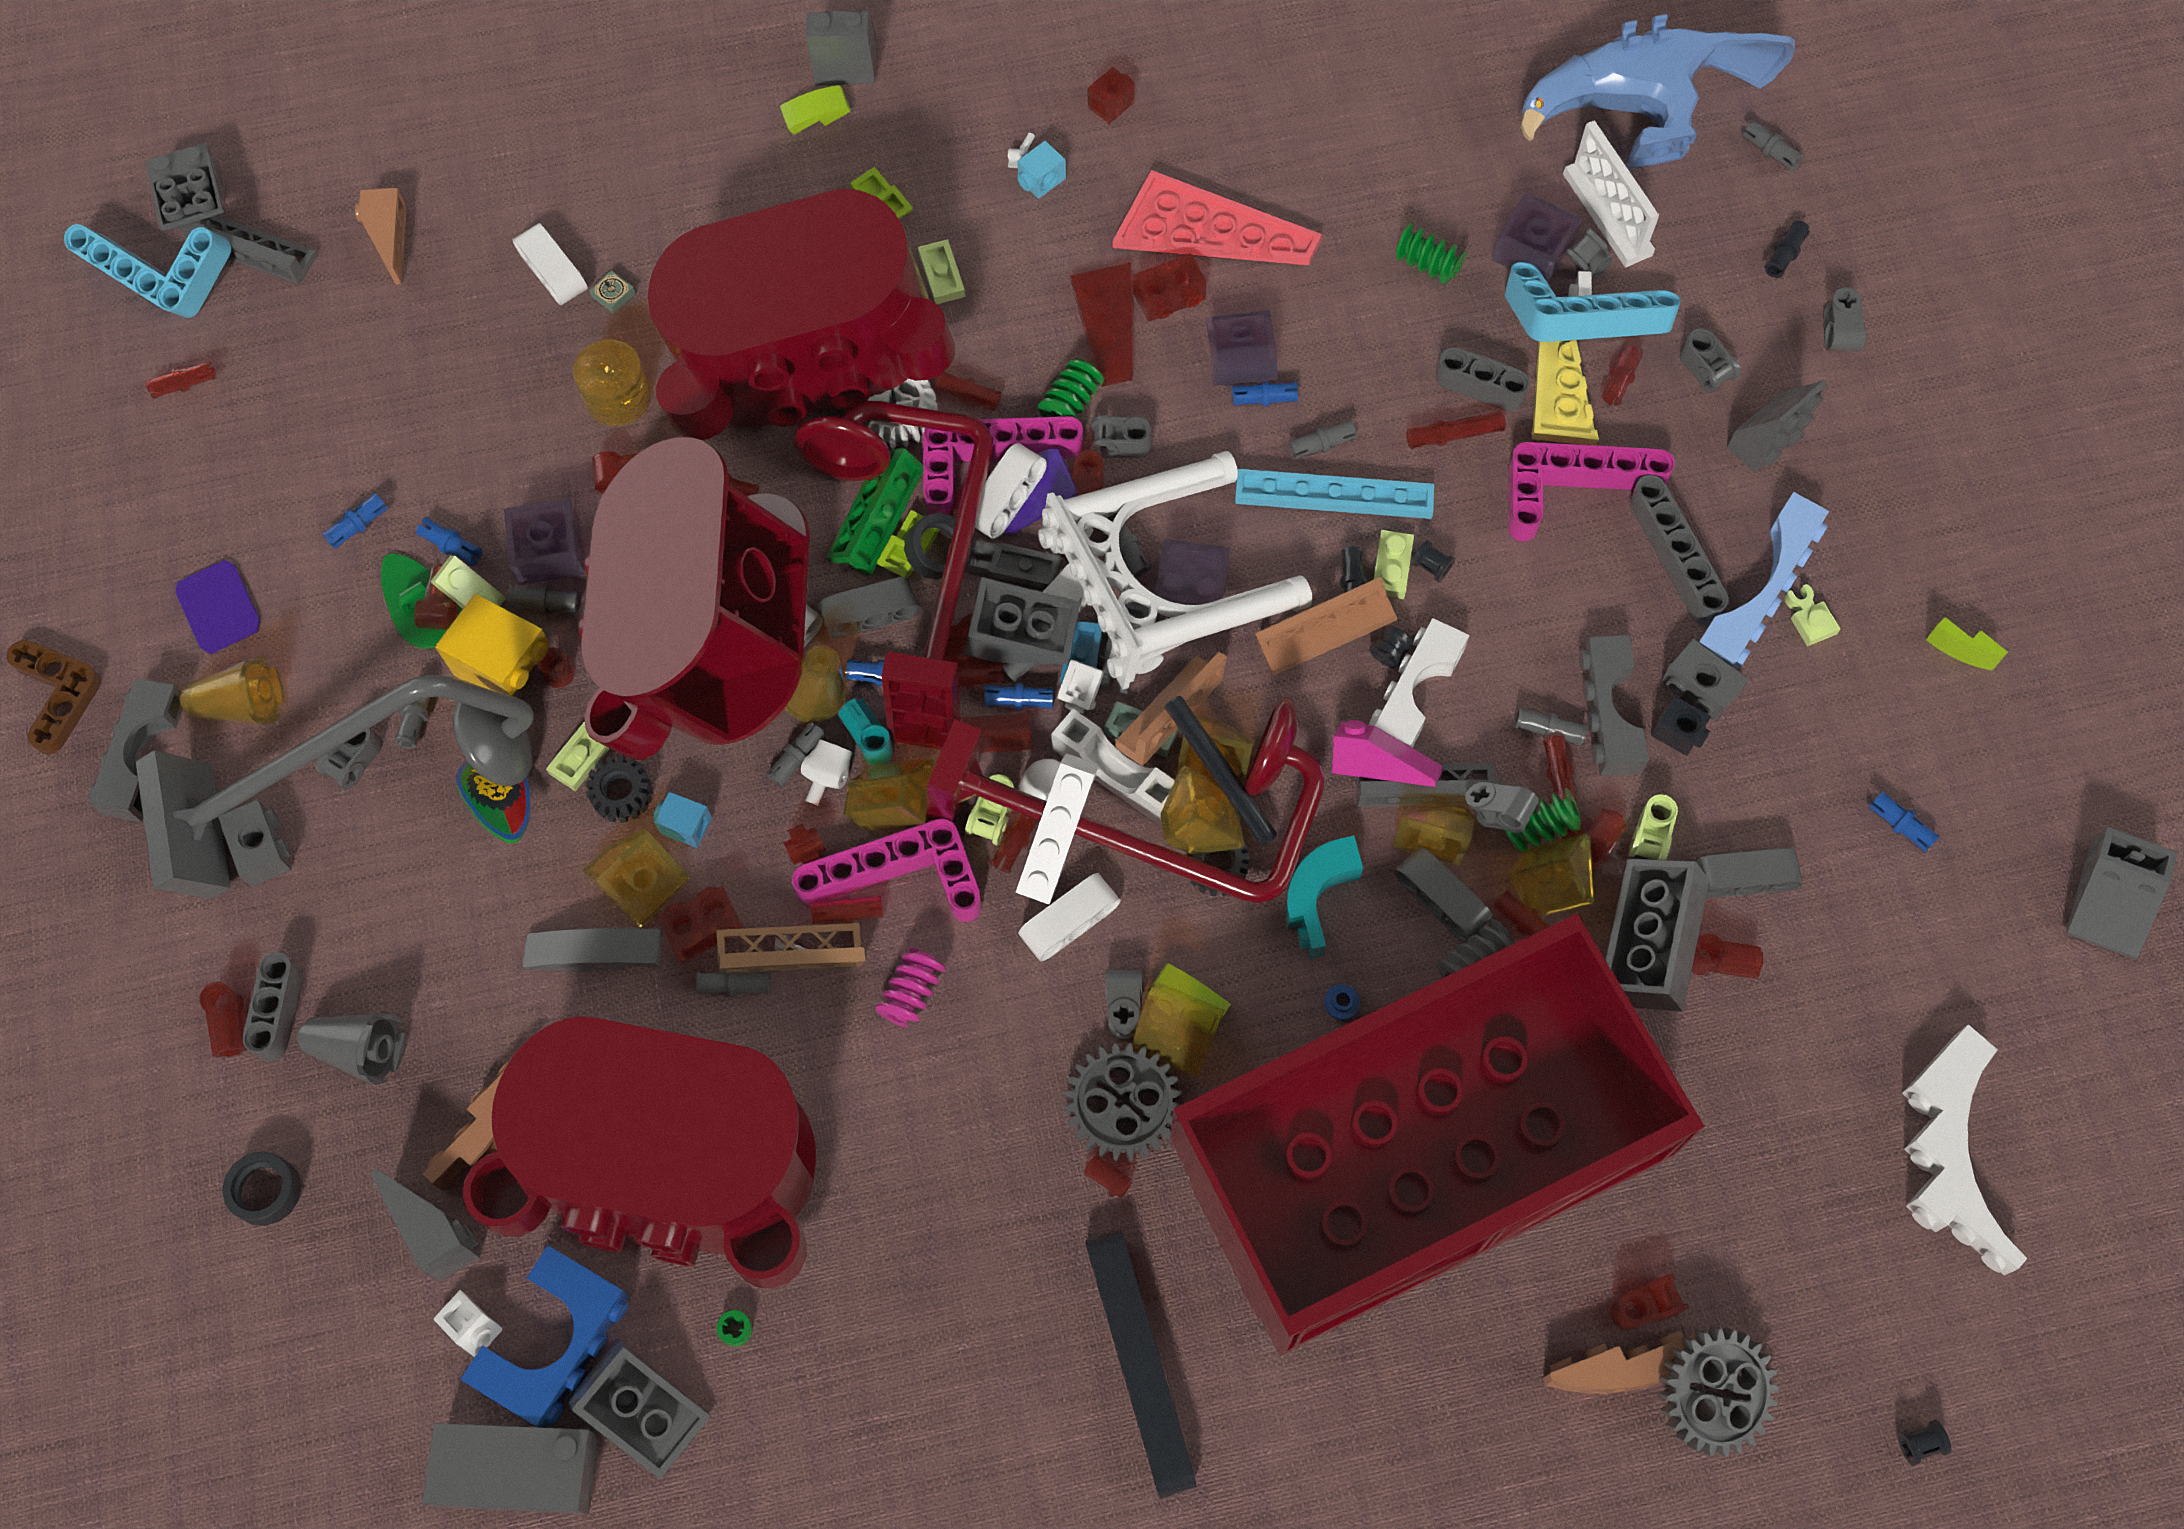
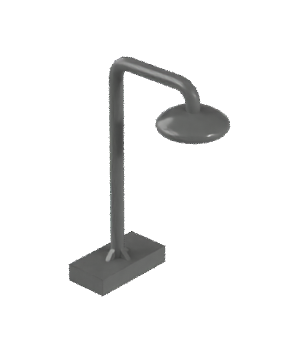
M443 675L416 677L398 685L217 793L212 764L154 750L136 761L154 889L213 899L229 890L231 885L222 828L218 816L409 704L423 698L444 697L457 701L453 713V730L459 748L469 764L481 776L498 785L513 786L520 784L528 777L533 763L532 742L527 731L534 720L533 710L528 703L521 699L454 677Z

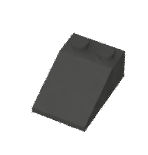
M982 577L974 602L963 654L1001 663L1068 664L1081 602Z
M378 1169L370 1172L410 1253L421 1271L441 1282L480 1258L475 1249L480 1243L469 1225L465 1227L459 1218L454 1220Z
M617 1338L567 1399L573 1412L659 1479L664 1476L711 1417L704 1409L619 1338Z

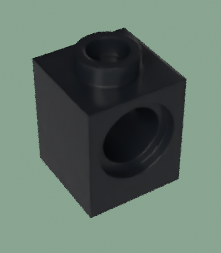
M1674 696L1651 736L1688 756L1693 746L1702 747L1711 732L1705 728L1711 716ZM1677 724L1686 725L1691 732L1682 731Z

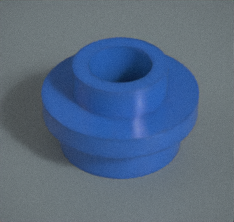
M1335 985L1327 991L1324 998V1007L1332 1018L1348 1020L1357 1014L1360 1007V997L1356 990L1348 985ZM1344 996L1348 999L1349 1004L1344 1007L1339 1006L1336 998Z

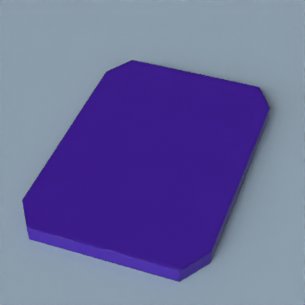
M1046 449L1038 453L1047 462L1045 473L1003 534H1014L1041 519L1042 510L1045 509L1047 494L1054 492L1055 496L1061 495L1063 500L1075 497L1078 490L1058 449Z
M223 560L178 581L175 593L196 641L202 650L213 654L258 633L261 621L235 565Z

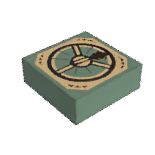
M612 270L589 290L591 297L613 314L636 294L634 287Z

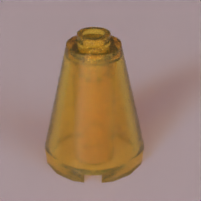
M817 645L803 654L800 681L791 700L784 708L792 717L802 722L820 720L823 722L829 720L839 712L846 697V686L838 653L830 646Z
M259 656L251 657L187 684L180 695V703L182 708L192 717L269 724L274 723L281 715V713H276L278 704L284 703L283 683L276 667H269L265 662L269 659Z

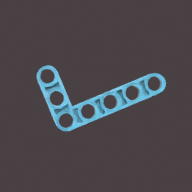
M75 224L70 226L64 235L65 246L71 252L158 307L184 318H191L199 312L231 253V245L226 237L206 228L198 227L189 234L168 274L107 236L83 225Z
M1517 262L1512 265L1504 294L1526 333L1532 339L1540 342L1668 333L1672 330L1681 302L1677 294L1666 290L1556 297L1539 269L1527 262Z

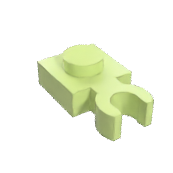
M1808 584L1803 585L1800 590L1804 599H1798L1792 590L1787 592L1784 597L1785 603L1789 608L1797 611L1793 614L1791 620L1807 646L1837 635L1840 627L1824 601L1818 604L1813 602L1814 592Z

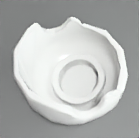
M1042 759L1034 762L1022 775L1019 785L1020 791L1047 801L1061 762L1053 759Z

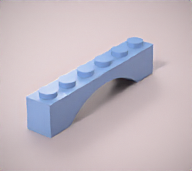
M1793 492L1770 530L1773 546V565L1767 585L1747 604L1731 612L1715 616L1699 641L1701 645L1731 667L1736 666L1739 669L1742 667L1751 652L1745 648L1750 640L1754 643L1758 641L1766 628V625L1761 623L1764 616L1767 615L1772 618L1782 602L1781 599L1777 598V595L1781 590L1787 593L1798 576L1792 572L1795 566L1798 565L1803 568L1813 550L1808 548V545L1812 540L1818 543L1826 531L1828 525L1824 524L1823 521L1829 513L1828 510Z

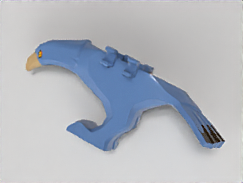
M1667 14L1654 16L1652 19V30L1646 32L1643 36H1636L1637 20L1625 22L1622 24L1621 37L1582 56L1573 55L1569 60L1536 83L1524 101L1521 122L1522 133L1528 141H1531L1542 123L1558 114L1579 107L1593 106L1609 110L1635 112L1657 123V127L1643 129L1636 138L1626 164L1627 169L1679 160L1690 150L1689 144L1694 143L1697 137V132L1692 127L1691 119L1699 100L1698 93L1692 82L1695 74L1700 69L1711 66L1761 89L1772 82L1777 74L1789 64L1795 51V38L1765 33L1739 34L1736 32H1706L1680 28L1667 30Z

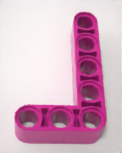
M1074 417L979 419L988 427L993 437L991 461H1000L1007 450L1016 443L1025 446L1036 454L1046 449H1058L1063 459L1074 458L1083 450V427L1081 422ZM924 429L923 489L928 514L938 512L953 514L955 510V462L971 461L974 442H966L971 439L969 436L935 429ZM1065 436H1073L1074 438H1073V439H1064L1063 437H1065ZM1033 437H1041V438H1042V439H1040V440H1031V438H1033ZM1001 438H1008V439H1009L1008 441H1004V442H1003V441H999V439H1001ZM937 440H944L943 443H933ZM938 468L945 469L942 472H934ZM937 497H945V498H946V499H944V500H942V501H934V500H933V499H935V498H937Z
M1536 442L1521 443L1514 449L1508 468L1509 534L1512 538L1522 542L1530 541L1536 536L1543 517V485L1634 490L1639 479L1645 475H1655L1667 484L1675 466L1674 457L1671 453L1662 449ZM1520 461L1528 462L1530 465H1524ZM1553 463L1561 464L1563 467H1558ZM1586 465H1592L1595 469L1589 468ZM1619 466L1625 467L1628 470H1623ZM1652 468L1658 469L1661 472H1656ZM1520 490H1527L1531 494L1522 493ZM1520 519H1527L1531 523H1524Z
M937 819L798 867L792 876V885L799 900L807 905H816L935 865L951 913L957 920L962 922L973 921L980 915L982 909L979 889L954 823L946 819ZM940 835H949L951 837V840L946 844L934 842ZM907 846L918 848V851L910 856L901 853ZM875 857L885 859V862L879 867L868 865L869 861ZM953 865L963 868L957 875L952 876L945 873L947 868ZM847 868L852 870L846 878L840 879L835 877V874L840 869ZM813 879L818 881L816 887L811 890L801 888L807 880ZM964 896L974 899V902L968 907L958 906L956 902Z

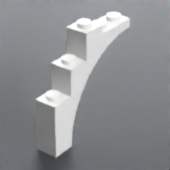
M1967 1025L1954 1035L1902 1093L1909 1099V1104L1913 1109L1931 1118L1904 1148L1911 1155L1910 1158L1917 1167L1924 1171H1929L1933 1175L1906 1207L1913 1212V1218L1927 1229L1937 1232L1946 1226L1951 1227L1952 1234L1965 1245H1971L1982 1255L1983 1262L1990 1269L2001 1272L2005 1276L2019 1269L2027 1260V1257L2008 1239L1987 1209L1974 1178L1968 1152L1967 1125L1974 1090L1982 1071L1998 1049L1970 1025Z

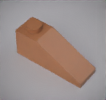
M398 188L360 190L359 203L355 204L357 221L362 222L394 283L402 284L407 206Z

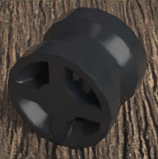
M1385 625L1380 631V639L1375 640L1371 644L1369 651L1380 663L1389 667H1397L1401 662V654L1410 649L1412 641L1401 629Z

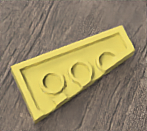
M1576 340L1538 341L1532 439L1593 446H1597L1599 442L1598 433L1594 429L1592 420L1594 417L1592 406L1587 398L1585 376H1582L1581 358Z

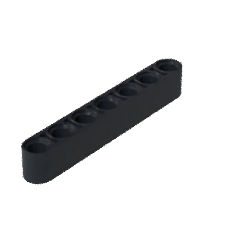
M1117 1230L1085 1240L1087 1252L1159 1498H1165L1197 1488L1190 1458L1122 1231Z

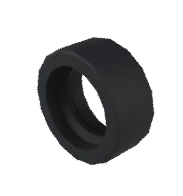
M939 512L929 514L909 529L905 537L904 551L909 564L917 573L930 579H942L945 564H936L926 556L921 546V536L929 528H938L952 539L956 522L955 517ZM970 545V550H969L968 558H969V556H970V554H971V545Z
M259 1151L245 1155L235 1162L225 1175L222 1187L224 1203L231 1214L251 1225L260 1226L280 1222L289 1215L299 1201L301 1192L300 1177L292 1164L271 1152ZM264 1167L278 1171L282 1177L283 1184L281 1193L276 1201L266 1209L252 1210L248 1208L242 1201L241 1196L243 1185L247 1178L256 1170Z

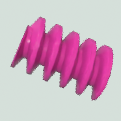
M913 947L908 948L911 953H905L901 957L904 965H899L895 969V974L898 978H891L888 984L891 990H886L882 994V999L885 1003H878L875 1007L879 1015L904 1028H909L907 1025L908 1021H920V1017L913 1012L915 1008L926 1010L927 1005L920 997L933 996V992L927 987V984L939 985L940 980L933 975V972L946 971V967L935 957Z

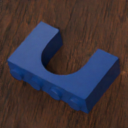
M548 1245L530 1271L527 1279L562 1300L569 1308L573 1318L574 1331L567 1351L550 1366L528 1370L516 1366L482 1345L460 1379L538 1428H547L548 1425L552 1426L560 1418L565 1408V1405L562 1404L570 1390L575 1391L584 1380L586 1375L585 1366L592 1356L597 1357L603 1350L608 1339L605 1336L613 1322L617 1324L623 1318L629 1304L627 1300L630 1297L622 1289Z

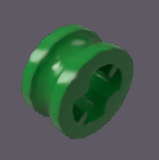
M730 1310L721 1315L717 1321L716 1330L717 1335L724 1343L729 1346L738 1347L748 1342L752 1336L753 1326L746 1314L738 1310ZM732 1319H735L738 1323L744 1322V1329H739L742 1334L737 1338L731 1333L725 1334V1327L730 1328L727 1323Z

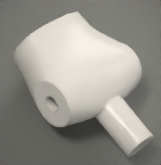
M819 739L816 747L805 757L801 765V774L813 782L805 801L818 806L826 787L841 789L845 785L849 773L851 751Z

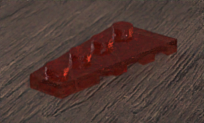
M1131 262L1071 275L1070 284L1095 367L1104 377V382L1101 386L1105 387L1133 380Z

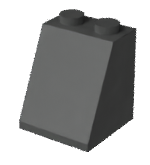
M868 10L807 12L806 40L815 85L875 84L876 35Z

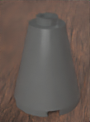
M389 1012L312 1017L299 1028L297 1034L300 1049L304 1053L373 1085L384 1084L388 1080L383 1078L389 1072H396L404 1054L406 1038L405 1032L399 1031L397 1022L402 1023L400 1017Z

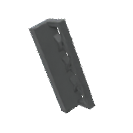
M217 215L202 219L200 223L192 222L180 227L186 238L192 230L198 227L206 228L226 237L231 245V253L228 260L298 285L301 284L318 256L313 249ZM216 225L222 227L223 231L212 228L211 226ZM247 236L250 238V241L240 237ZM267 246H275L277 247V250L268 248ZM295 255L304 256L300 264L296 257H294Z
M1494 763L1440 764L1442 765L1441 774H1446L1452 780H1438L1435 787L1386 780L1364 781V777H1356L1357 807L1469 806L1465 796L1470 787L1479 782L1500 785V780H1495ZM1472 773H1486V780L1465 779Z

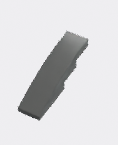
M596 928L527 934L522 968L524 970L594 973V969L626 970L627 966L659 967L663 933L661 929Z

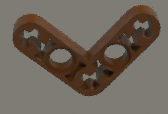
M20 640L13 643L6 653L9 664L24 675L56 687L29 729L28 741L40 753L54 754L63 747L101 685V677L87 663L34 642ZM31 654L37 662L34 664L28 659L20 660V657ZM57 661L62 663L58 673L46 675V669L51 663ZM88 677V680L86 682L80 681L79 683H77V680L79 678ZM70 691H72L74 694L78 693L79 696L75 697L73 694L70 693ZM67 701L72 702L73 707L69 713L62 716L57 715V709L60 704ZM51 720H55L60 726H57L55 723L51 724ZM52 734V738L50 740H41V737L43 735Z

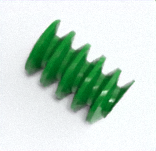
M1411 222L1400 237L1396 249V259L1403 261L1407 258L1406 264L1409 267H1414L1417 264L1418 272L1424 273L1428 270V276L1431 279L1439 276V282L1443 285L1447 284L1460 271L1468 251L1465 250L1459 256H1456V244L1447 251L1445 250L1446 239L1443 238L1436 245L1434 244L1435 233H1431L1424 239L1425 228L1421 227L1416 233H1413L1414 222Z
M1074 358L1066 364L1065 370L1059 374L1058 380H1055L1051 385V389L1045 394V399H1042L1038 404L1039 413L1042 417L1068 416L1077 419L1076 414H1081L1084 411L1083 404L1087 405L1091 401L1090 395H1094L1098 391L1096 385L1103 384L1104 377L1090 363Z
M1564 788L1565 799L1563 800L1556 792L1552 793L1551 805H1548L1543 798L1538 799L1539 810H1534L1523 832L1514 833L1505 830L1511 843L1520 852L1528 851L1529 843L1535 848L1541 846L1542 838L1547 842L1553 841L1555 832L1560 837L1566 836L1568 827L1574 832L1580 830L1579 809L1568 788Z

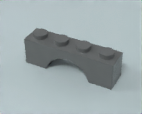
M1630 635L1589 637L1584 650H1580L1579 665L1581 670L1586 671L1587 681H1584L1583 693L1585 701H1590L1591 712L1588 713L1589 732H1594L1595 743L1592 746L1593 763L1599 765L1600 776L1641 774L1648 763L1644 729L1631 725L1621 718L1614 708L1611 697L1612 689L1618 684L1627 681L1634 668Z
M135 678L132 688L127 692L124 710L120 720L115 723L113 728V739L110 747L102 757V768L99 776L89 792L90 799L88 803L102 815L142 822L144 816L136 761L140 751L151 738L164 731L176 729L187 698L175 685Z

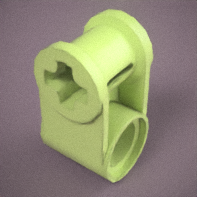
M997 774L989 777L992 780L1014 788L1012 781L1005 775ZM979 797L968 817L965 834L969 836L976 834L992 840V844L999 846L1006 832L1012 810Z
M1659 794L1649 799L1640 814L1629 846L1628 856L1634 857L1638 855L1651 860L1667 859L1672 842V832L1678 814L1676 802L1671 797ZM1657 809L1662 811L1666 820L1656 819L1652 815L1651 810Z

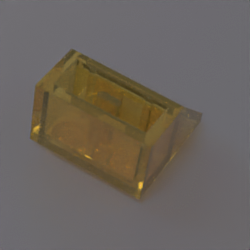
M932 758L872 765L849 781L844 814L865 830L925 824L927 783L933 772L934 760Z

